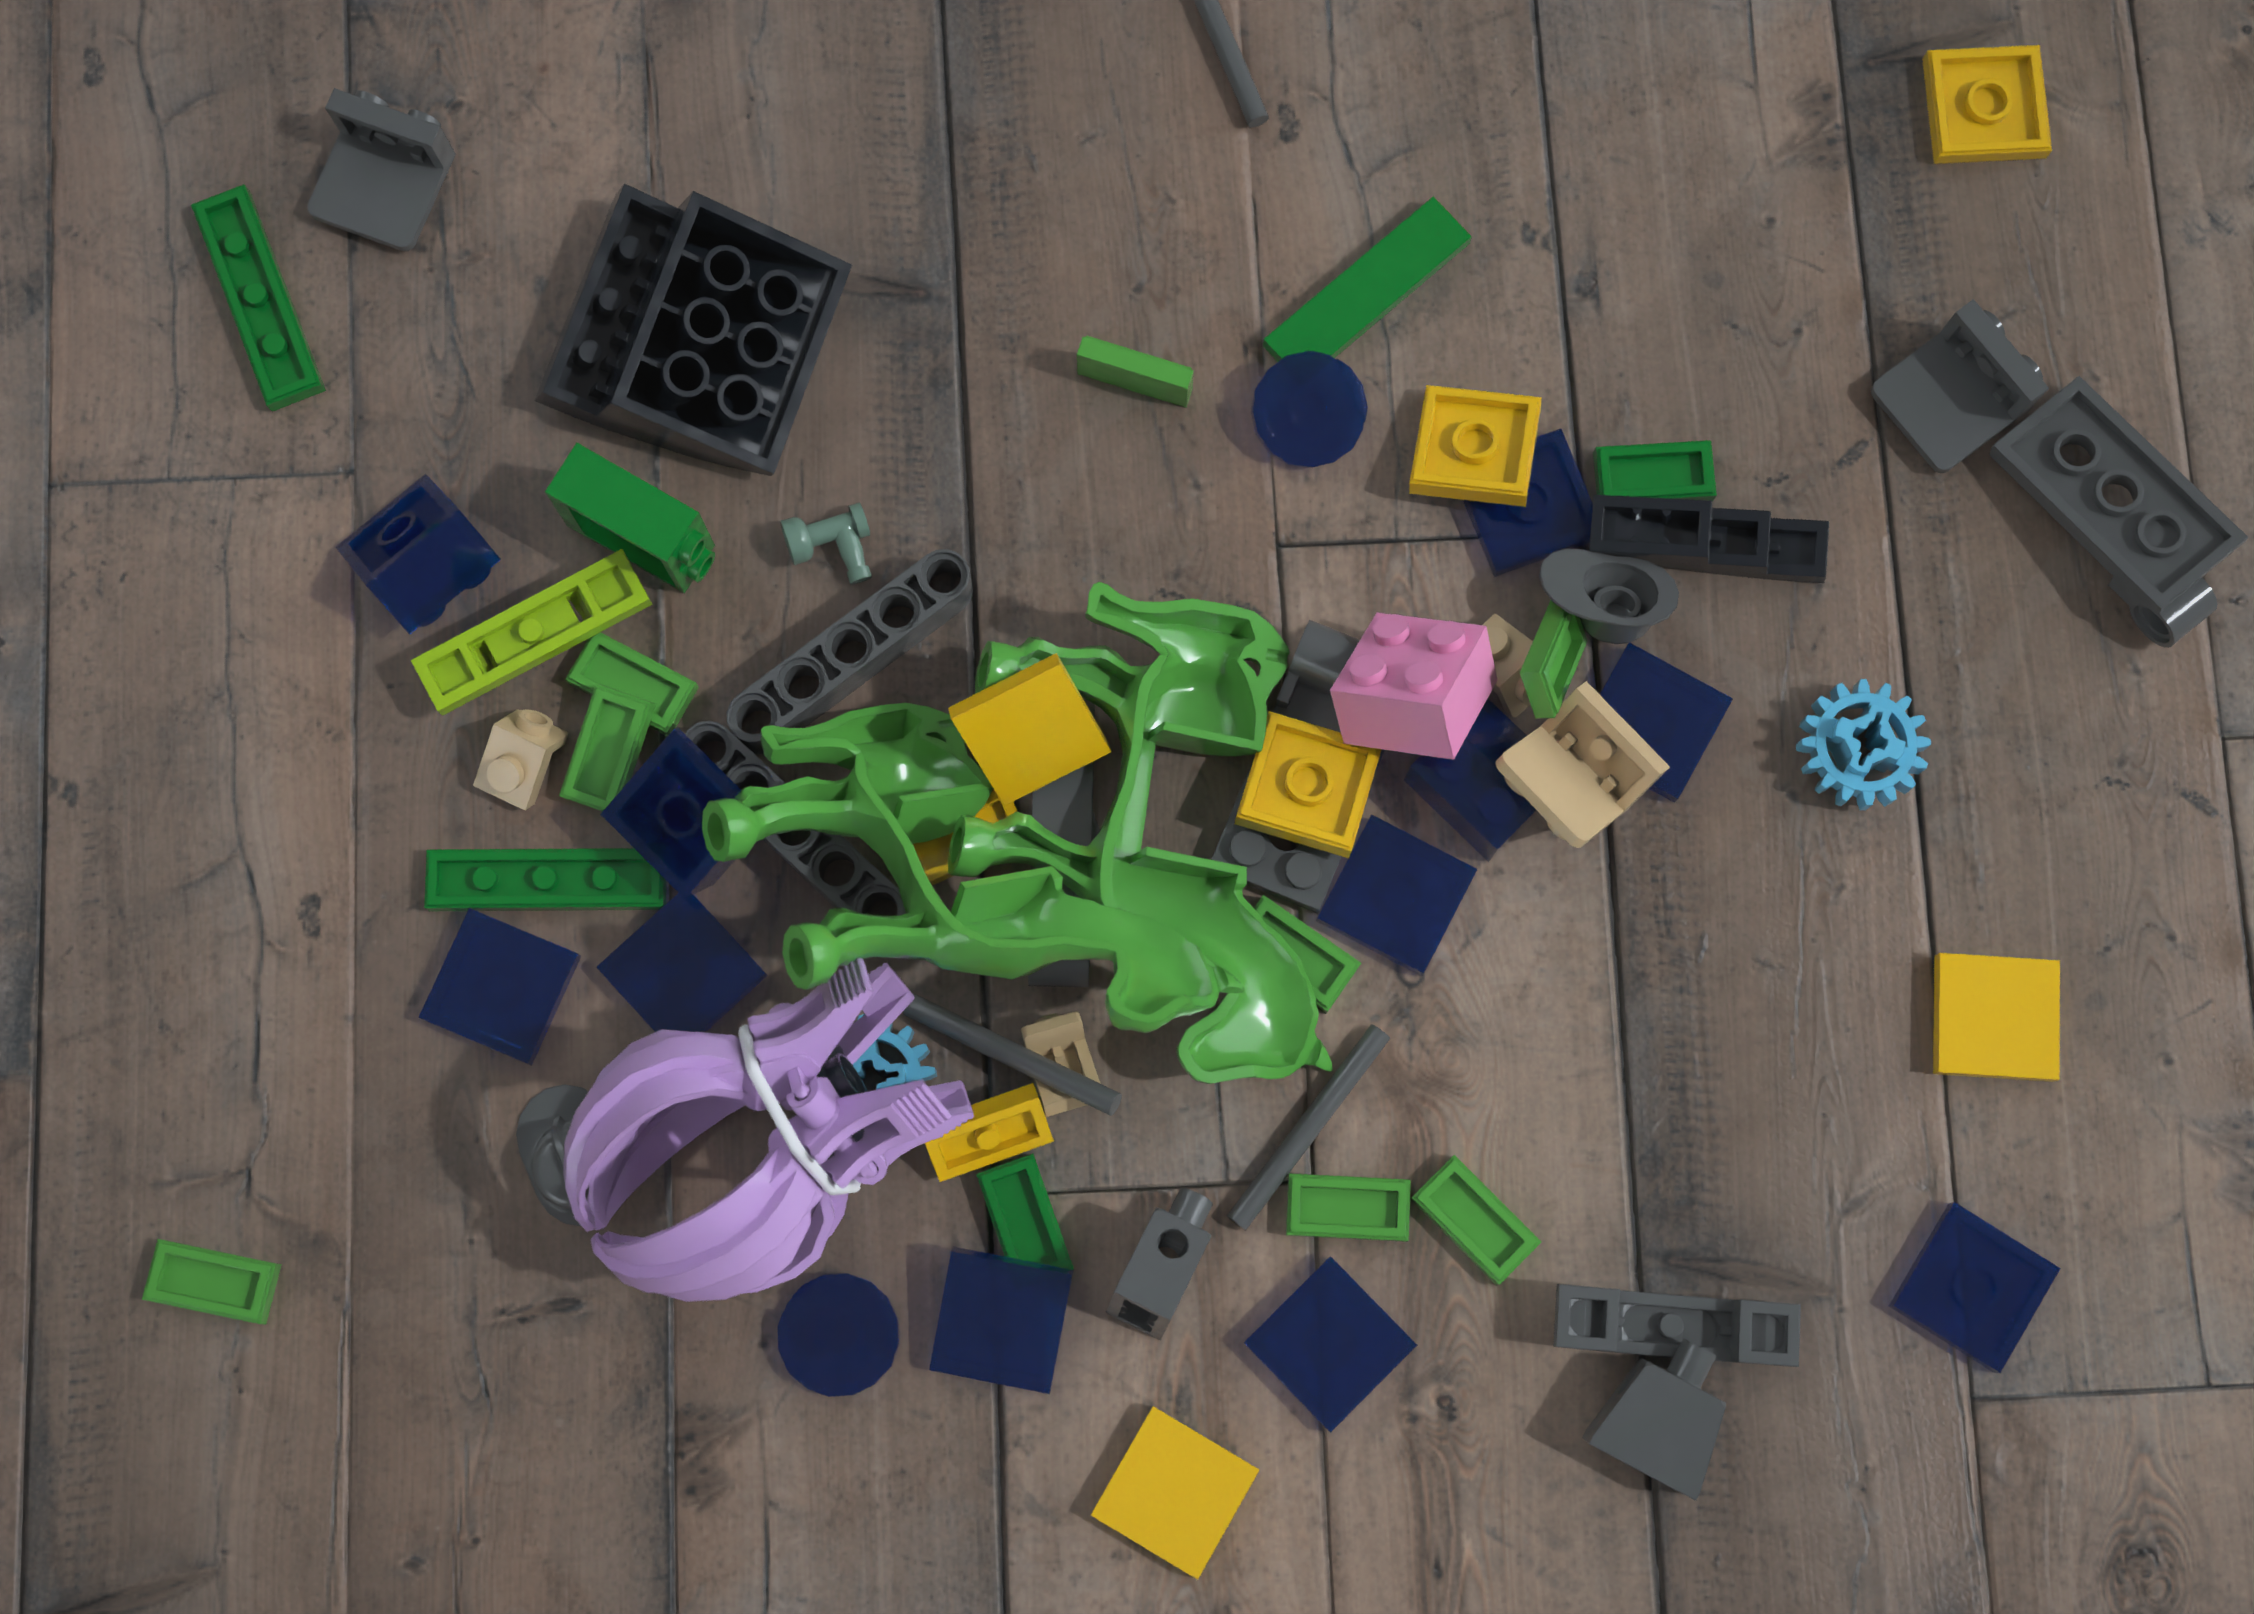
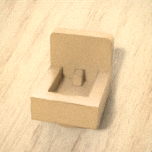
M1495 613L1483 624V626L1487 627L1498 679L1492 691L1498 695L1504 710L1513 718H1516L1531 705L1520 676V671L1533 641Z
M513 711L493 724L473 786L526 811L535 804L552 753L565 745L568 732L554 726L553 721L548 716L538 711Z
M1074 1011L1064 1015L1058 1013L1048 1014L1021 1029L1024 1047L1100 1083L1085 1039L1083 1023L1079 1012ZM1034 1079L1046 1117L1087 1105Z

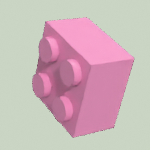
M1376 613L1330 689L1344 744L1454 760L1498 680L1487 627L1454 621Z

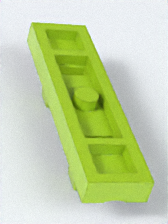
M620 549L412 659L411 662L435 708L443 716L653 604L623 549ZM569 600L582 617L583 621L581 623L578 617L576 616L571 604L569 603Z

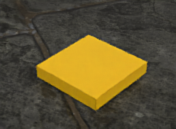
M2040 45L1927 50L1922 60L1934 164L2046 159L2052 152Z
M1426 385L1409 481V494L1526 507L1542 397Z
M1057 653L948 707L952 722L1004 806L1111 753L1108 741Z
M1269 711L1263 748L1261 752H1256L1234 824L1350 858L1382 749L1344 744L1341 732Z
M1939 953L1935 955L1933 1074L2045 1082L2060 1080V960Z
M1152 1406L1093 1509L1091 1516L1198 1580L1260 1470Z

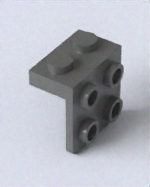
M334 88L325 109L337 126L340 134L307 205L308 211L317 221L400 251H409L415 247L456 153L443 132L441 123L429 114L415 109H410L408 114L389 108L384 100L369 92L358 90L353 95Z
M1973 299L1955 312L1939 334L1878 378L1871 387V395L1931 468L1938 473H1946L2028 412L2046 393L2049 387L2043 381V375L2038 365L2030 357L2021 355L2005 337V330L1999 319L1991 312L1982 310Z

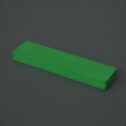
M243 184L191 204L266 406L273 412L325 392L326 389L252 195L246 185Z
M1433 196L1263 339V347L1301 387L1470 244L1472 236Z
M665 848L426 850L424 908L429 912L666 910L667 850Z

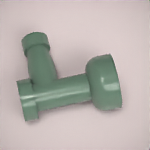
M861 503L849 505V512L808 525L798 517L781 520V529L794 566L809 561L814 553L813 547L836 541L840 556L848 569L847 576L850 584H857L871 579L872 575L869 566L865 565L863 548L860 542L861 538L870 536L869 526Z

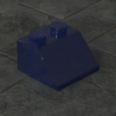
M427 474L422 476L335 547L369 590L409 635L418 627L428 626L435 622L445 611L446 604L463 590L472 589L480 585L489 576L491 567L501 560L458 507Z
M1489 699L1486 700L1454 760L1421 755L1410 766L1404 779L1421 798L1488 862L1538 813L1525 797L1518 795L1508 786L1504 776L1496 767V760L1506 750L1527 735Z
M679 728L673 729L600 815L686 899L713 886L735 861L722 862L713 859L706 848L702 832L703 810L709 801L722 798L735 799V796L742 790Z

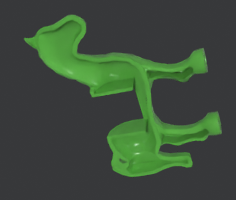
M1097 582L1092 585L1089 591L1088 605L1085 613L1086 619L1094 624L1125 634L1151 647L1160 654L1155 661L1147 665L1130 666L1116 651L1106 645L1071 649L1058 647L1039 637H1028L1018 647L1001 642L987 641L977 668L975 694L1057 653L1081 696L1100 707L1116 724L1123 751L1121 768L1114 799L1098 835L1088 846L1077 845L1062 839L1044 828L1031 815L1015 812L995 823H990L977 817L961 815L955 824L950 842L948 873L952 876L977 877L990 866L1005 863H1023L1037 868L1053 866L1063 876L1062 883L1080 898L1095 901L1102 906L1116 907L1134 914L1151 917L1159 923L1170 926L1187 941L1200 948L1207 964L1212 967H1222L1230 972L1242 984L1244 992L1226 993L1211 1014L1185 1030L1176 1048L1179 1062L1194 1081L1213 1084L1240 1078L1279 1079L1291 1075L1303 1065H1312L1331 1072L1333 1067L1329 1054L1315 1033L1319 1012L1316 1006L1313 986L1299 956L1277 931L1264 922L1261 915L1243 897L1242 890L1247 884V867L1151 847H1145L1141 850L1156 745L1217 756H1243L1262 751L1266 735V701L1289 665L1287 664L1288 655L1290 654L1289 648L1275 628L1255 611L1234 605L1193 598L1165 602L1135 601L1119 594L1108 584ZM1245 660L1252 661L1259 666L1260 672L1258 676H1256L1255 671Z
M911 703L886 704L848 711L829 721L806 728L764 726L761 729V743L764 756L771 763L781 765L810 762L829 763L852 771L847 777L838 781L820 780L807 776L769 788L750 786L737 794L735 799L722 798L709 801L703 810L702 832L706 848L716 861L725 862L745 858L757 841L769 835L810 830L831 835L861 838L882 858L897 882L906 914L880 916L837 908L830 909L820 924L805 922L790 925L784 934L783 958L787 974L797 988L807 990L825 984L832 977L838 966H847L850 962H855L857 958L892 957L926 960L946 970L1006 979H1015L1033 974L1059 960H1109L1113 962L1114 978L1106 991L1105 1006L1111 1024L1120 1030H1133L1142 1033L1152 1032L1176 1017L1192 1015L1215 1006L1219 993L1244 992L1242 984L1230 972L1222 967H1212L1207 964L1200 948L1187 941L1170 926L1159 923L1151 917L1134 914L1116 907L1102 906L1092 900L1066 895L1062 890L1063 876L1053 866L961 882L950 912L926 876L913 844L931 841L951 834L961 815L974 817L984 807L993 787L982 769L967 755L965 741L952 722L950 714L934 708Z

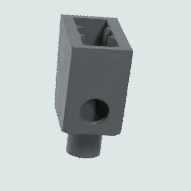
M1180 1188L1169 1212L1160 1208L1155 1209L1113 1293L1106 1311L1107 1314L1161 1340L1212 1236L1207 1231L1201 1229L1213 1206V1203L1208 1198L1193 1190ZM1168 1247L1173 1249L1177 1253L1178 1258L1172 1259L1164 1256L1159 1248Z
M1683 1338L1666 1371L1640 1358L1588 1426L1582 1438L1590 1445L1696 1501L1703 1486L1726 1408V1402L1700 1389L1717 1355Z

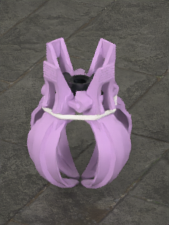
M857 958L856 962H850L849 966L845 965L843 969H839L827 983L817 986L806 997L795 1004L780 1003L771 1008L768 1014L749 1017L748 1025L740 1027L739 1037L729 1034L662 1029L631 1042L601 1070L592 1088L575 1111L564 1145L563 1174L565 1188L574 1217L586 1232L605 1228L623 1202L663 1163L697 1136L746 1105L754 1111L767 1109L777 1126L768 1139L769 1152L756 1170L726 1196L701 1212L647 1237L626 1236L608 1231L602 1236L596 1233L591 1238L593 1253L622 1283L646 1293H657L691 1302L726 1300L743 1293H756L794 1279L821 1257L827 1239L834 1233L844 1216L849 1193L858 1192L861 1183L874 1185L886 1175L887 1167L902 1154L916 1146L941 1138L944 1134H948L950 1130H955L956 1126H961L968 1119L974 1118L968 1094L962 1081L927 1086L923 1080L867 1092L853 1064L915 999L912 992L888 963H884L882 967L879 966L868 974L864 960ZM862 1010L865 1015L853 1023ZM780 1104L785 1110H793L796 1116L788 1120ZM589 1185V1193L586 1200L585 1192Z

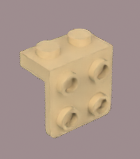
M1587 681L1577 687L1562 703L1555 718H1548L1539 728L1506 750L1496 760V767L1504 776L1508 786L1518 795L1525 797L1546 819L1549 828L1556 836L1566 840L1575 848L1584 846L1626 812L1670 768Z

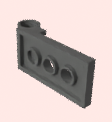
M2080 376L2075 378L1993 444L1989 455L2113 575L2108 586L2130 606V614L2135 624L2151 641L2165 648L2172 647L2217 609L2216 596L2202 577L2244 544L2248 536ZM2068 444L2079 445L2087 450L2091 462L2083 466L2071 465L2062 458L2060 448ZM2110 484L2121 485L2130 492L2132 503L2124 507L2111 505L2104 499L2102 488Z
M1309 620L1278 695L1273 712L1341 732L1330 689L1360 639ZM1383 749L1381 750L1380 757H1379V760H1378V764H1377L1375 773H1376V771H1377V768H1378V766H1379V763H1380L1381 758H1382V756H1383V753H1384V751H1385V750H1383ZM1251 763L1211 860L1247 867L1246 885L1318 914L1342 856L1302 844L1292 851H1282L1271 843L1269 834L1234 824L1252 767Z

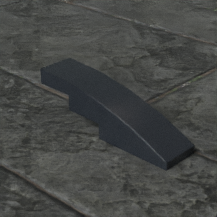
M1594 495L1589 551L1618 557H1632L1647 560L1660 567L1702 573L1824 584L1827 570L1829 521L1771 518V511L1712 508V501Z

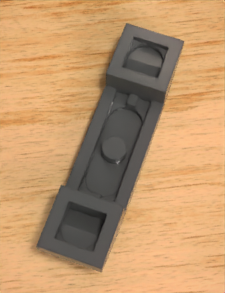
M1557 1284L1553 1347L1673 1358L1684 1338L1717 1355L1714 1361L1799 1367L1801 1304L1741 1299L1729 1300Z

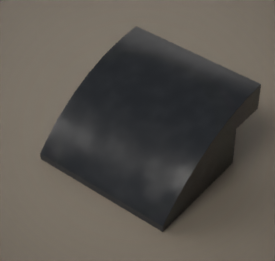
M624 183L614 196L534 401L606 430L685 456L772 476L777 468L852 264L695 191L677 208Z

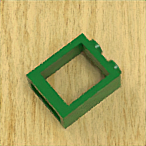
M579 443L575 444L545 490L551 503L569 528L613 553L623 549L630 563L684 594L693 580L697 583L703 580L714 562L715 552L712 550L715 544L698 511Z

